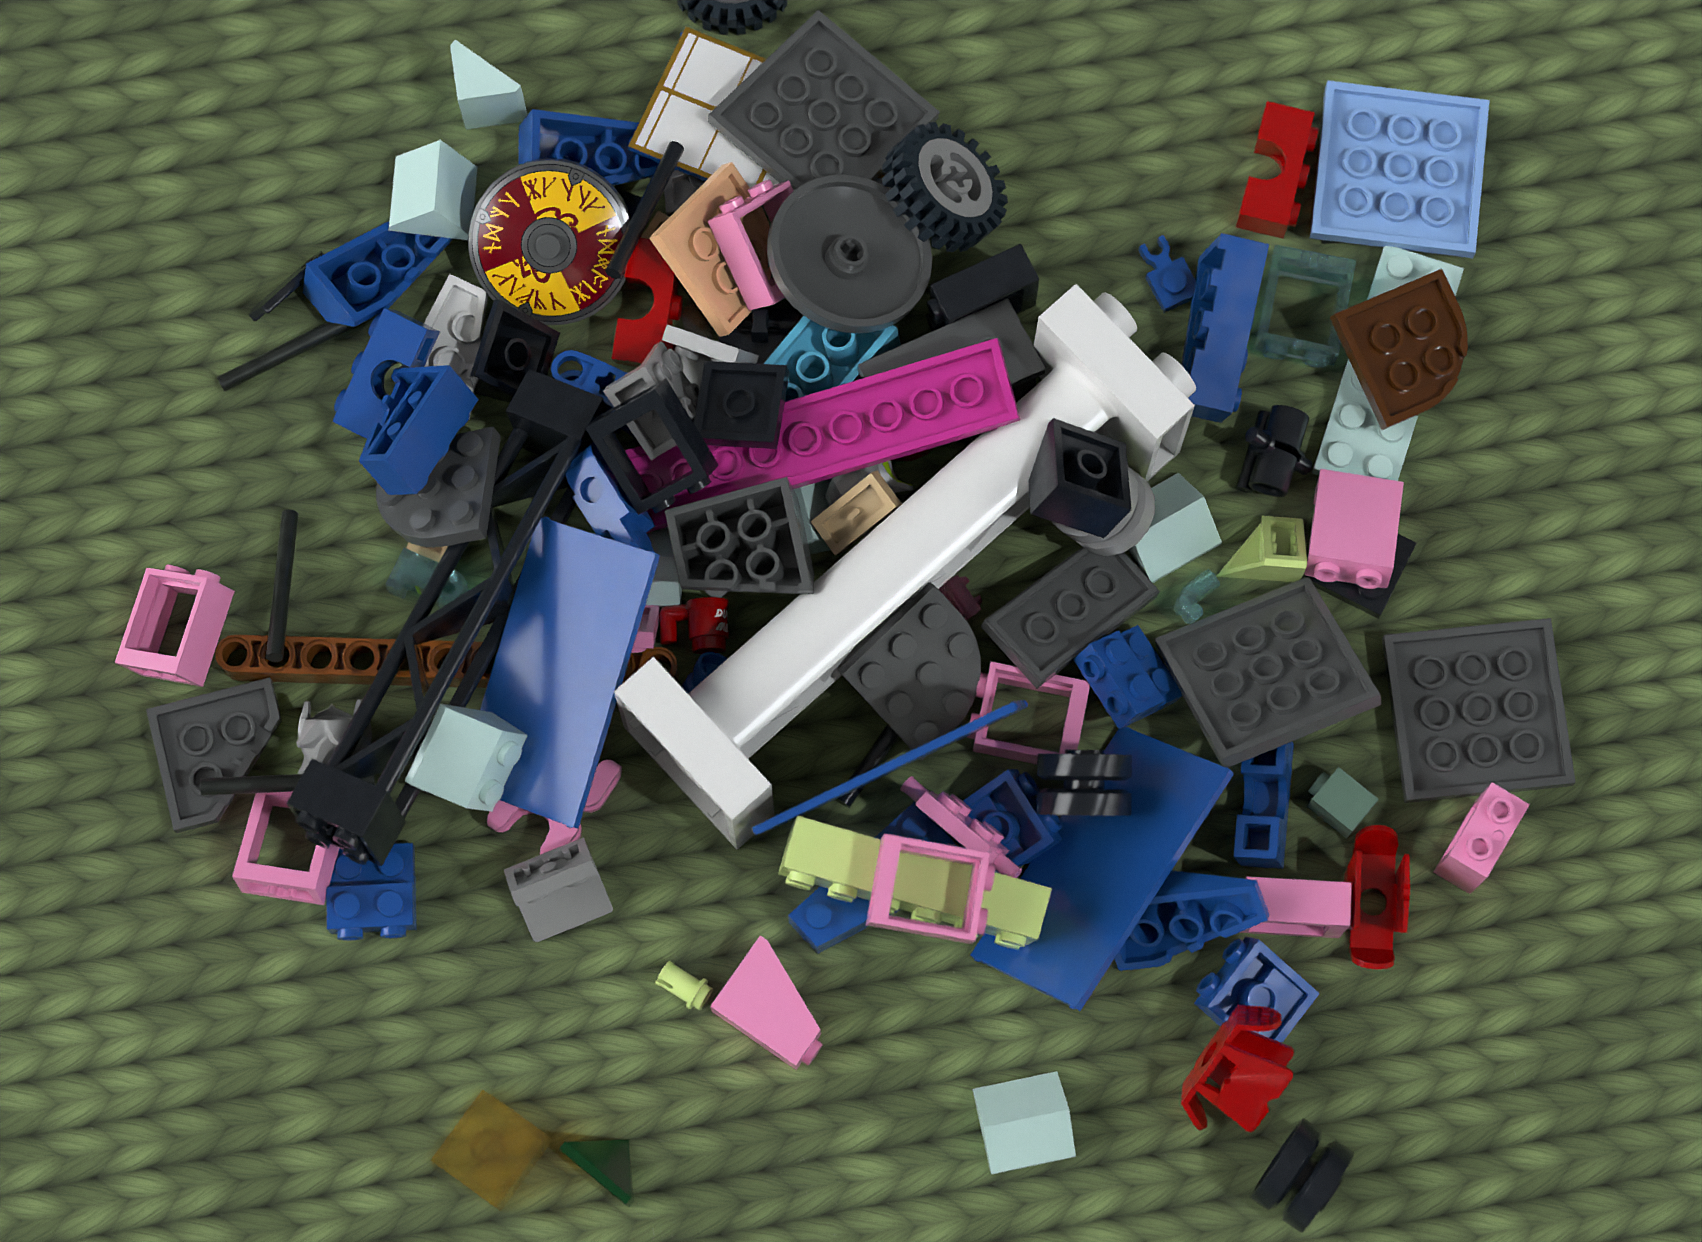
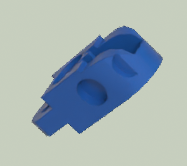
M592 442L574 457L566 472L567 481L575 493L573 499L596 535L647 551L653 550L652 542L647 532L656 525L647 511L639 515L637 514L595 443Z

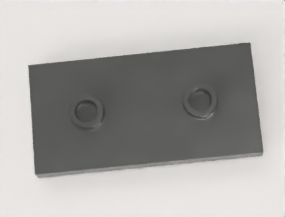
M1007 298L860 363L857 370L861 378H866L994 338L1000 341L1012 388L1045 374L1046 368Z
M1082 547L985 619L981 628L1037 689L1072 663L1073 659L1090 643L1110 634L1157 598L1160 591L1125 553L1102 556L1090 553Z

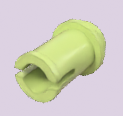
M672 961L666 963L655 982L657 986L663 987L687 1002L686 1007L688 1009L695 1007L701 1010L713 991V988L707 985V979L703 978L700 981L676 966Z

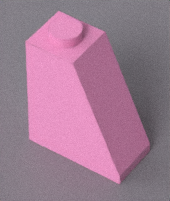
M759 936L712 1003L711 1010L797 1070L802 1062L809 1066L823 1046L822 1043L817 1041L821 1036V1029L769 942L762 936Z

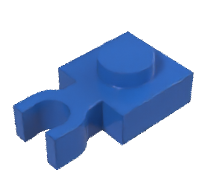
M1162 235L1158 237L1157 241L1162 249V253L1159 255L1150 254L1145 244L1139 247V252L1143 260L1154 268L1153 271L1146 274L1145 279L1163 313L1192 300L1196 280L1183 257L1171 261L1169 257V244L1165 236Z

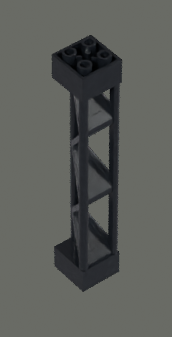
M531 369L527 371L506 409L513 430L497 459L487 529L494 571L489 578L430 615L469 542L447 547L328 763L324 764L311 759L286 803L296 817L295 823L306 831L305 837L310 842L325 849H328L330 844L343 849L342 853L347 858L361 865H366L367 861L379 866L383 865L406 823L405 818L421 789L406 782L395 803L390 793L405 766L413 764L436 714V709L481 627L493 623L449 705L466 708L500 645L520 578L519 575L514 584L511 572L556 490L567 488L550 520L566 524L576 506V502L573 499L575 493L567 481L566 472L574 457L593 442L585 427L598 415L607 411L602 397ZM522 448L541 455L505 478ZM534 497L505 549L494 507ZM459 633L429 687L418 644ZM407 656L416 713L412 719L351 756ZM382 773L376 785L361 780L362 778Z

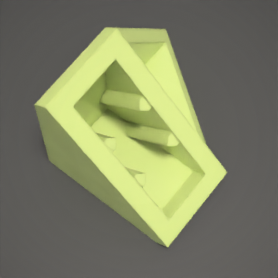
M1261 516V523L1216 577L1281 582L1300 580L1307 567L1303 519Z

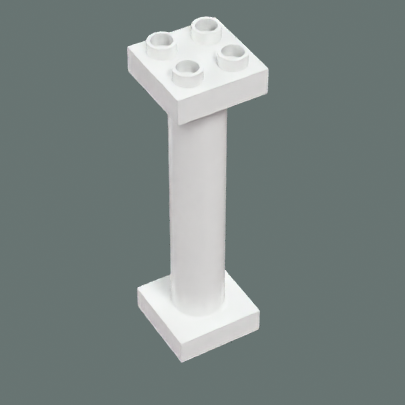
M1075 284L1038 317L1034 348L1046 370L1045 374L1039 376L1042 381L1016 403L1020 421L984 432L820 576L814 582V594H800L689 694L684 691L654 657L614 691L624 728L736 850L754 835L752 827L775 816L772 785L748 759L842 675L838 669L929 582L939 589L1030 508L1028 480L1046 428L1052 418L1126 443L1128 466L1135 472H1138L1146 481H1149L1180 453L1195 406L1188 399L1196 391L1195 383L1183 366L1167 353H1161L1151 361L1129 337L1137 331V325L1127 309L1112 295L1103 292L1093 301Z

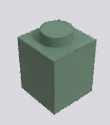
M1338 767L1331 776L1323 772L1311 786L1308 792L1314 797L1307 807L1347 839L1379 799Z

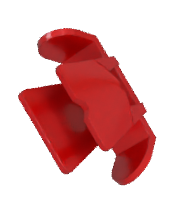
M1384 825L1367 826L1356 834L1352 859L1344 874V882L1351 883L1350 926L1348 928L1350 929L1349 953L1351 961L1360 967L1377 970L1388 969L1394 966L1393 932L1407 933L1410 907V855L1404 854L1395 874L1398 835L1392 828ZM1376 889L1384 895L1386 906L1382 913L1369 915L1361 909V894L1365 890Z
M1238 1005L1198 1057L1194 1068L1182 1083L1181 1105L1193 1125L1199 1131L1206 1129L1208 1122L1204 1108L1196 1095L1197 1091L1247 1132H1253L1269 1112L1267 1103L1272 1099L1279 1098L1292 1080L1293 1071L1286 1066L1294 1056V1049L1291 1046L1253 1032L1272 1031L1280 1027L1281 1014L1278 1011L1263 1006ZM1210 1077L1221 1088L1218 1089L1205 1083V1081Z

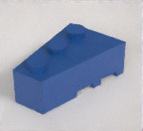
M450 365L394 368L391 378L395 382L391 396L389 394L383 396L380 405L385 412L381 423H373L359 459L363 467L388 495L417 494L418 491L424 488L431 471L437 462L446 455L449 450V444L458 430L467 423L470 412L479 400Z

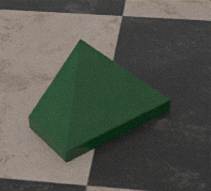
M629 1140L569 1141L561 1145L559 1149L562 1153L629 1208L634 1202Z

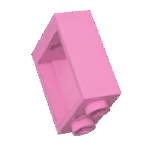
M769 179L758 183L748 189L749 197L743 200L742 196H738L724 202L719 206L721 213L707 220L749 311L773 305L785 297L779 290L774 278L767 279L740 218L763 205L772 223L782 203L794 191L790 181L773 185Z
M166 565L164 570L146 568L115 663L141 676L203 687L235 591L220 584V576L205 570L197 569L195 575H191L189 571L173 565ZM177 594L197 595L177 656L158 654Z
M991 662L989 673L981 672L975 696L983 698L980 714L972 713L970 722L992 712L997 683L1070 698L1059 753L986 738L988 727L967 736V738L975 739L974 752L1037 764V754H1065V750H1078L1090 689L1088 681L1054 675L1036 689L1016 666Z
M1492 782L1474 801L1433 873L1471 894L1490 874L1530 804Z
M293 792L256 793L232 876L242 893L324 905L326 889L330 885L339 848L331 844L328 849L316 845L309 872L257 864L272 807L289 808L286 803Z
M884 834L880 841L866 925L968 944L973 943L976 940V934L984 935L987 923L988 909L981 908L984 890L991 891L994 881L995 865L988 864L990 853ZM900 853L972 866L962 929L889 916Z
M1246 877V879L1257 880L1270 915L1267 921L1239 933L1340 938L1350 926V882Z

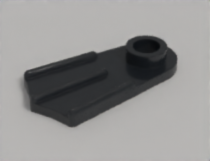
M320 251L311 257L253 307L249 313L250 318L253 321H258L265 313L269 314L300 286L299 281L305 278L306 264L324 255V253Z

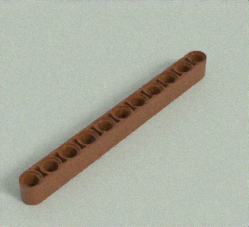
M230 635L218 643L215 657L224 673L231 679L238 681H258L270 677L273 682L371 685L396 639L285 636L284 651L289 652L290 657L284 666L275 668L271 667L270 661L266 659L268 636ZM432 640L418 644L429 686L439 671L437 668L439 661L447 656L455 641ZM473 642L449 687L459 686L482 642ZM662 647L646 648L643 652L631 653L628 662L629 667L624 675L622 684L653 657L658 662L667 663L671 667L669 674L678 682L679 671L675 656L668 649ZM239 649L247 651V658L243 664L239 666L228 665V657L232 652ZM320 652L331 653L332 659L328 666L322 669L312 667L311 663L315 655ZM363 653L374 655V662L368 669L358 670L354 668L353 664L357 656ZM410 670L398 671L391 685L412 686ZM484 673L477 688H487L491 674Z

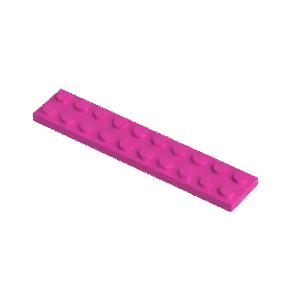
M994 338L786 401L777 449L707 445L719 464L709 475L711 482L693 494H689L687 489L674 495L676 502L658 513H654L652 508L648 509L647 512L656 526L647 533L668 527L665 510L784 477H788L793 489H797L1020 421L1000 341ZM677 445L652 460L642 446L625 450L650 493L692 470Z

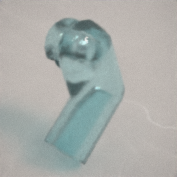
M1207 569L1183 586L1174 604L1176 615H1181L1183 621L1187 624H1192L1203 615V608L1197 602L1220 586L1218 578L1210 569Z

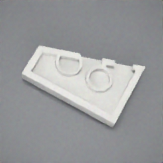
M449 274L424 324L440 331L424 367L450 365L474 393L470 374L482 340L488 294L484 289ZM404 364L401 366V368H411Z

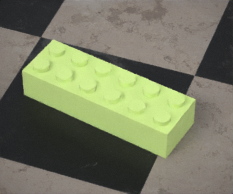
M797 816L790 829L778 874L787 877L785 884L796 888L811 890V887L814 885L828 888L827 896L838 900L852 902L856 897L870 900L881 839ZM900 853L889 914H894L898 909L912 912L911 920L933 924L944 921L954 924L955 928L962 929L972 866ZM995 872L991 891L984 890L981 908L988 909L984 933L996 936L995 944L1019 950L1020 947H1025V945L1038 940L1052 888Z

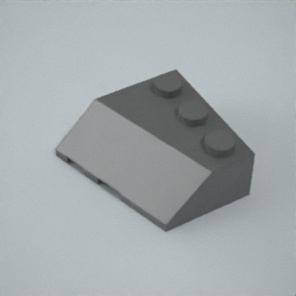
M788 477L665 510L679 583L682 589L814 594V568L798 497Z

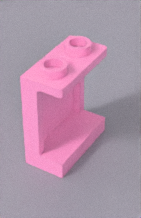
M1320 469L1313 504L1315 506L1307 567L1304 574L1315 577L1323 582L1342 581L1354 583L1367 589L1387 588L1394 568L1404 482Z

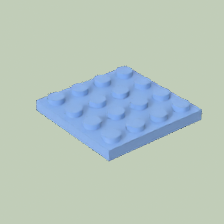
M1327 80L1323 103L1310 238L1376 247L1390 246L1409 251L1473 258L1476 253L1490 100Z

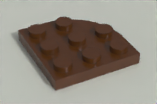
M1439 269L1337 312L1330 317L1382 431L1426 412L1442 401L1459 380L1458 375L1461 371L1463 359L1467 356V328L1459 303L1443 269Z

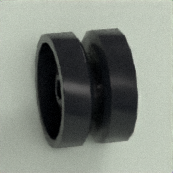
M1065 750V754H1037V776L1043 780H1064V789L1043 788L1037 792V814L1131 816L1132 794L1125 789H1105V781H1126L1132 777V755L1104 754V750Z
M1304 1118L1299 1121L1250 1196V1199L1265 1209L1270 1210L1279 1205L1288 1191L1293 1195L1283 1211V1221L1300 1233L1304 1232L1317 1213L1321 1212L1341 1184L1342 1176L1355 1153L1336 1140L1328 1143L1316 1159L1311 1157L1321 1141L1322 1130Z

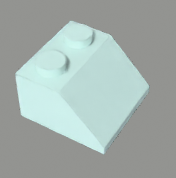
M440 703L405 782L465 808L492 812L496 803L503 795L504 785L513 766L521 756L522 747L528 735L492 712Z

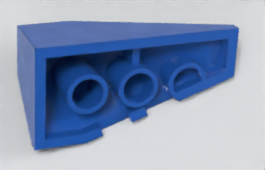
M532 109L519 125L518 165L546 158L570 160L593 169L612 185L651 178L659 162L628 150L629 140L633 137L638 127V122Z
M388 221L308 262L305 269L303 294L327 322L355 327L381 313L384 308L389 309L453 239L389 231Z
M1171 871L1114 958L1118 970L1160 967L1171 962L1172 956L1186 950L1192 953L1202 949L1204 943L1219 936L1227 938L1267 921L1270 914L1257 880Z

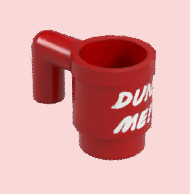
M703 597L688 600L686 604L663 607L659 613L660 643L676 644V621L688 620L689 640L692 641L693 653L725 652L726 640L729 638L728 600L719 597Z

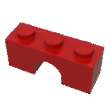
M1269 101L1266 102L1254 153L1265 155L1275 160L1280 167L1281 174L1267 180L1248 177L1236 228L1284 239L1287 227H1296L1301 203L1294 202L1297 188L1305 189L1310 165L1303 164L1306 151H1314L1319 128L1312 127L1315 112Z
M642 237L626 266L624 277L629 283L642 284L651 288L654 295V303L650 312L640 319L618 318L611 358L616 364L639 367L653 346L661 341L667 349L675 350L676 345L663 341L662 338L667 324L672 326L673 320H680L683 305V296L677 295L679 279L649 238Z

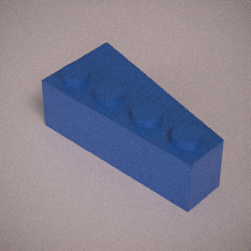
M913 802L874 837L881 839L884 834L958 847L934 820L915 805L916 802ZM820 886L788 915L789 924L819 954L867 928L866 922L870 900L856 897L852 902L838 900L827 896L829 889Z

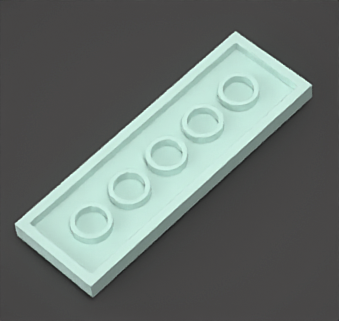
M1384 246L1367 300L1439 269H1443L1456 296L1464 268L1398 247ZM1348 359L1312 473L1319 475L1320 469L1398 481L1418 416L1382 431Z

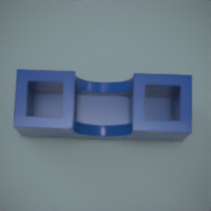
M384 308L382 313L375 316L369 327L368 334L371 338L366 349L356 356L352 364L351 373L354 375L347 389H343L340 392L334 405L336 414L332 422L366 439L373 423H381L385 412L380 404L383 396L387 395L384 387V378L387 371L397 363H402L408 367H424L440 334V331L398 310Z
M1293 742L1279 746L1241 763V774L1244 778V805L1242 815H1237L1233 856L1241 866L1284 869Z

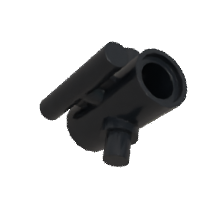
M1273 405L1270 412L1264 410L1258 412L1254 427H1251L1245 435L1249 445L1237 482V490L1245 493H1252V490L1268 496L1285 497L1288 493L1293 472L1297 471L1302 475H1306L1311 471L1312 461L1307 459L1301 450L1309 415L1297 408L1286 405Z

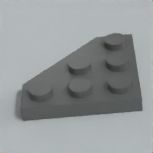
M270 677L146 709L171 821L176 833L215 824L220 821L236 794L201 796V778L248 776L279 727L282 718L273 680Z

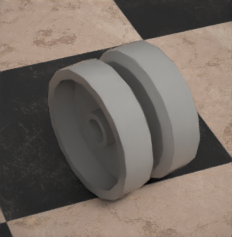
M1128 466L1132 510L1105 538L1053 521L1052 523L1090 553L1102 556L1121 554L1137 545L1149 530L1155 514V496L1149 483Z

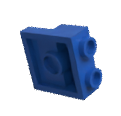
M1139 625L1122 633L1118 630L1090 643L1073 659L1119 730L1175 703L1183 696L1170 672Z
M1008 769L964 799L963 802L972 809L968 814L973 820L977 819L981 823L986 821L1004 836L1000 843L1009 850L1005 856L1018 867L1032 862L1060 843L1063 839L1058 831L1063 826L1057 815L1037 814V799L1035 795L1040 790L1031 775L1027 772L1020 774L1018 769ZM955 839L956 843L960 848H965L960 842H958Z
M394 844L382 866L367 861L366 865L358 864L347 858L342 853L343 849L339 848L330 885L326 889L327 930L331 934H337L338 940L345 941L363 939V933L380 932L381 938L406 937V930H417L414 844Z
M1245 937L1243 940L1236 939L1225 949L1222 957L1226 962L1218 973H1209L1198 984L1196 991L1200 996L1194 1004L1219 1026L1228 1020L1238 1005L1272 1008L1281 1014L1280 1027L1272 1031L1253 1032L1282 1043L1320 993L1259 939Z

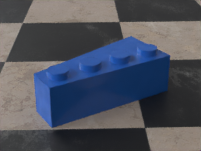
M1221 233L1198 259L1195 278L1196 285L1191 302L1181 364L1191 376L1196 386V391L1188 397L1195 405L1192 417L1222 423L1229 415L1238 410L1242 395V389L1238 388L1241 373L1244 371L1247 363V344L1254 320V312L1269 244Z

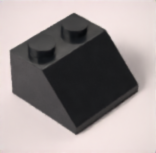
M1052 418L1046 428L1028 480L1030 512L1032 515L1105 538L1132 510L1126 443Z

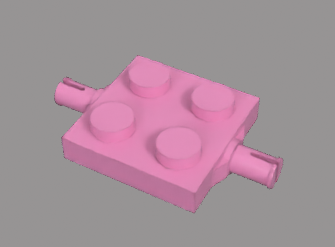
M913 776L903 783L900 790L912 798L919 809L965 848L990 853L988 864L995 865V870L1000 874L1018 878L1023 869L1019 868L1005 856L1009 850L1000 843L1004 836L986 821L981 823L977 819L973 820L968 814L972 809L954 794L949 796L942 791L938 795L933 791H928Z

